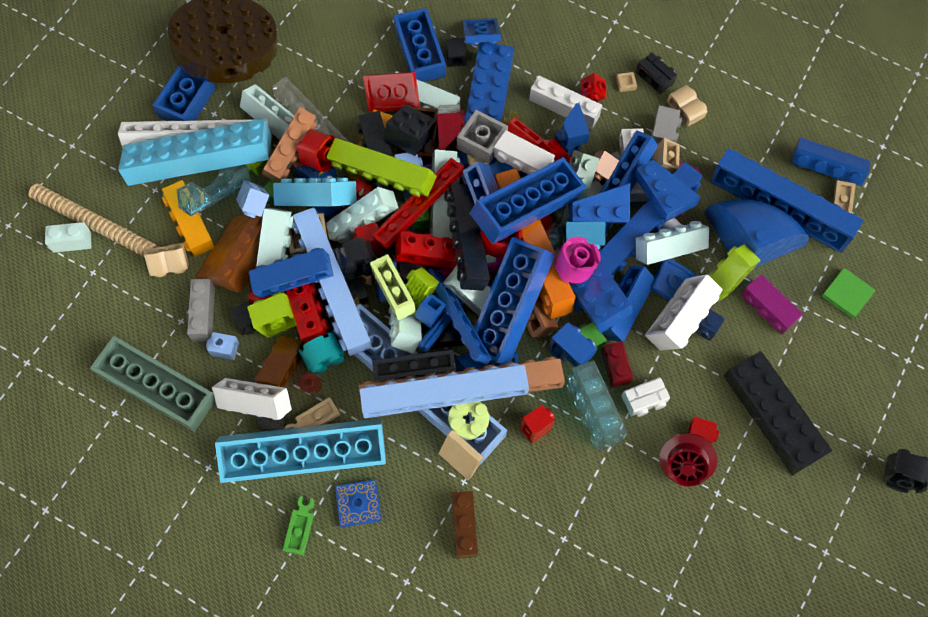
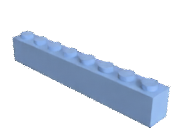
M313 207L294 214L295 222L292 227L295 234H300L301 239H298L301 249H306L308 253L314 248H323L330 255L334 276L316 281L315 283L319 282L321 288L318 290L322 300L326 299L328 305L325 307L329 317H334L335 322L332 324L336 334H341L342 339L339 342L343 351L347 350L349 356L372 348L369 336L315 208Z
M515 363L508 365L506 368L490 367L486 371L474 369L467 371L465 374L449 373L445 377L432 375L424 380L412 378L404 383L391 381L383 386L366 385L360 389L363 416L364 418L526 395L529 391L525 365L519 366V364Z

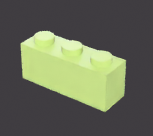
M387 254L370 262L373 274L397 320L415 313L414 301L389 255Z

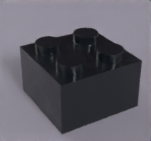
M405 104L386 122L383 140L416 156L433 138L437 120Z

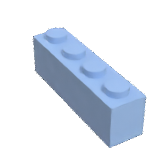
M243 180L236 201L245 215L253 218L256 215L261 217L269 194L262 186Z

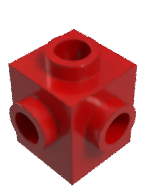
M596 73L581 79L580 94L597 103L606 98L607 87L605 79Z

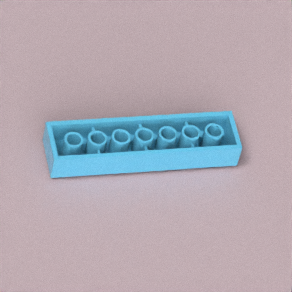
M265 118L129 143L123 145L118 171L126 184L130 186L270 159L272 134Z
M382 418L219 436L215 442L220 483L386 464Z

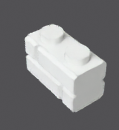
M660 377L627 389L622 393V399L627 406L630 416L637 414L638 417L649 413V409H662L667 406L666 403L670 399Z

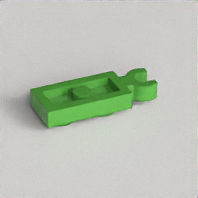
M302 496L298 499L299 511L293 510L282 551L304 556L314 514L309 513V510L314 507V499L311 498L310 503L305 506L303 505L304 498Z

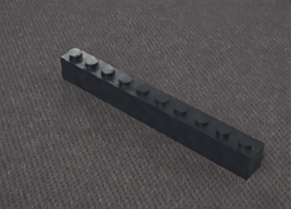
M380 111L358 115L359 123H356L358 133L363 135L361 139L362 147L393 157L389 142L383 140L385 127ZM372 179V181L376 182L374 189L380 187L394 192L398 209L406 202L403 191L395 189L391 184L385 186L377 182V179ZM396 209L395 211H393L392 213H390L389 215H387V216L385 217L386 219H383V224H384L398 209ZM413 225L406 230L415 233ZM394 241L390 247H394L395 252L392 253V257L396 261V241ZM396 261V264L398 263L399 266L397 272L404 284H407L408 280L406 277L412 270L416 271L421 267L425 270L424 265Z

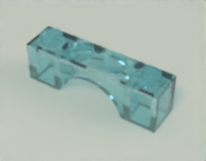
M246 165L222 168L216 180L204 188H200L191 182L177 189L179 208L188 215L193 216L239 191L243 180L249 181L248 167Z

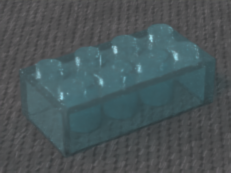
M593 360L572 368L566 384L570 393L573 392L576 398L574 400L578 411H582L584 416L582 420L586 429H590L592 434L590 438L594 447L597 446L599 451L621 443L627 435V431L595 361Z

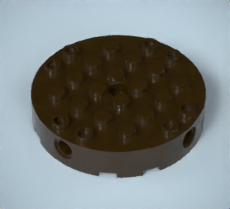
M191 0L176 10L168 24L170 51L176 64L182 66L189 75L195 78L198 76L207 78L208 82L234 83L251 79L254 74L264 72L271 65V61L277 54L276 23L264 7L252 0Z

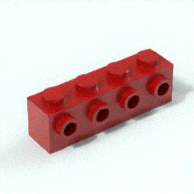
M401 231L396 239V261L454 269L457 266L454 263L455 250L452 248V239L449 237H435L430 234L422 235L411 231Z
M309 283L286 290L301 340L307 343L321 335L324 338L328 337L327 329H329V325L321 313L324 309L321 302L317 300L318 290L316 285Z

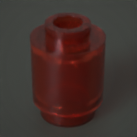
M305 373L299 380L300 388L309 394H317L323 386L321 378L313 373ZM312 380V384L308 386L309 381Z

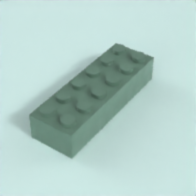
M115 336L112 337L90 367L100 378L194 433L216 402L211 391Z

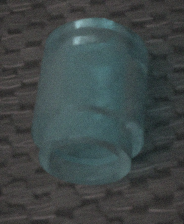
M553 222L546 230L554 250L559 249L565 236V226L559 222Z

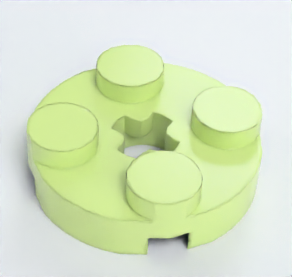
M480 401L453 405L448 415L449 426L462 439H475L483 434L488 427L489 414L487 407ZM471 414L475 420L467 424L463 417Z

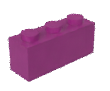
M762 274L741 293L745 302L752 305L757 310V313L762 318H765L775 331L780 332L782 335L804 315Z

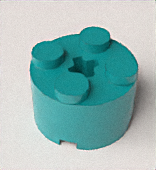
M328 333L329 337L327 338L321 335L303 345L304 350L299 349V353L310 373L320 375L328 370V366L332 364L338 365L345 361V353L334 333Z

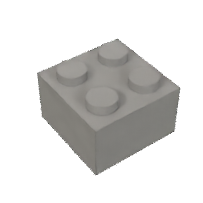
M475 110L457 136V149L489 165L494 158V146L505 130L508 131V126Z

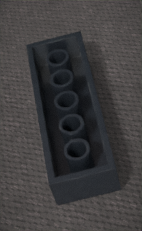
M762 351L733 366L724 374L723 377L792 476L833 451Z

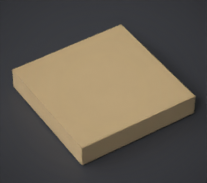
M453 430L447 435L439 452V455L467 480L474 475L483 459L481 454Z

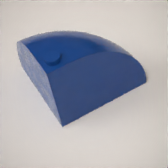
M747 199L727 200L710 205L704 212L727 252L735 246L738 248L745 244L761 260L755 267L802 248L809 240L808 234L796 220L779 208L764 202Z

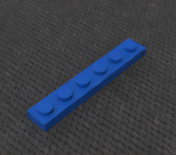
M430 268L427 272L439 281L435 289L437 292L436 296L446 304L444 310L452 318L454 328L461 334V341L469 348V355L476 362L488 364L492 358L456 296L443 284L446 280L442 273Z

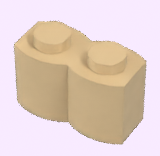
M685 85L669 94L667 99L669 106L680 110L679 117L682 118V123L686 127L705 118L707 113L706 104L697 98L694 89Z
M184 243L145 250L144 257L150 276L163 277L168 272L180 274L189 267Z

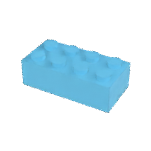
M293 178L294 182H292V179H281V183H273L274 206L353 205L357 202L356 181H348V178H337V181L336 178H322V182L321 178H308V182H306L305 178Z

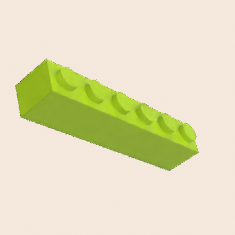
M338 138L334 139L326 157L332 163L331 166L341 170L345 168L347 172L353 175H357V173L362 174V177L371 181L373 178L377 179V182L385 186L391 184L399 191L406 189L410 194L420 197V195L428 197L437 177L428 168Z

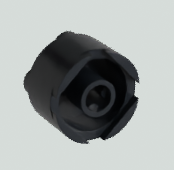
M364 238L351 239L342 243V248L338 249L337 247L333 253L345 281H351L362 275L370 276L373 274L370 262L377 259L368 239L367 242L364 241Z
M899 449L898 453L890 454L887 457L883 480L887 481L886 485L899 492L908 493L909 490H916L915 493L925 492L928 488V457L911 454L906 449Z

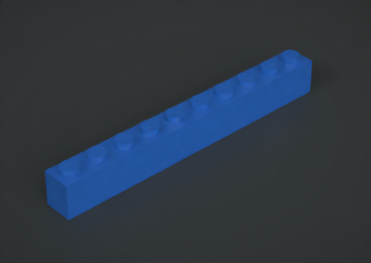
M686 162L673 174L694 192L701 186L702 175ZM650 200L600 251V261L613 279L615 277L613 274L617 270L621 271L628 262L626 261L629 257L633 258L636 256V238L643 236L645 233H653L655 230L659 231L665 224ZM575 298L572 311L577 314L579 310H584Z

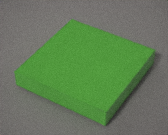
M843 268L823 293L822 297L854 319L876 290L846 268Z

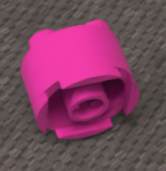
M572 237L564 243L554 259L555 268L563 282L583 283L589 279L601 260V255L596 245L586 242L587 239L583 237Z

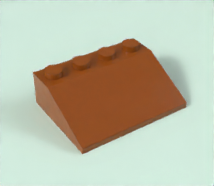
M247 215L233 216L195 278L211 279L213 285L240 293L250 277L249 271L254 270L257 265L263 217L257 215L255 218Z

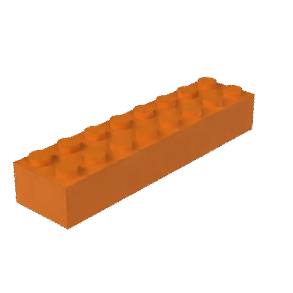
M516 168L495 175L498 189L521 179ZM540 219L522 228L520 240L555 254ZM554 259L538 295V298L542 300V310L545 315L548 314L550 320L572 313L575 295L569 282L566 283L561 280L555 268Z

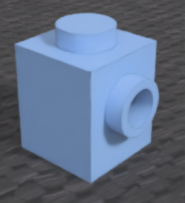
M213 332L211 338L207 341L206 348L212 357L234 361L239 341L236 336Z

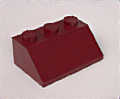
M439 105L437 112L439 150H444L461 132V126H464L465 111L461 109V105Z

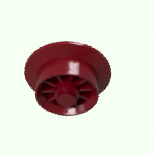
M684 433L675 435L664 443L660 450L659 462L666 476L676 484L693 487L703 483L715 472L717 453L707 439L696 434Z

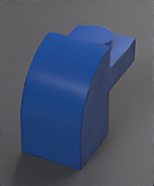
M430 293L419 306L415 318L431 328L444 313L446 304Z

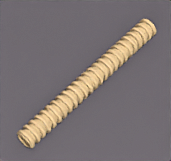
M38 183L32 185L29 189L28 195L31 199L44 204L54 211H58V213L67 216L73 221H77V223L84 222L89 229L96 231L102 236H106V238L125 246L131 251H135V253L143 257L145 250L157 247L151 241H147L145 238L137 236V234L129 230L127 231V229L122 228L116 223L100 215L98 216V214L60 196L54 191H50V189Z

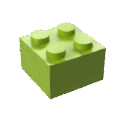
M284 292L275 293L265 300H257L253 305L247 307L253 328L266 338L297 327L288 296Z

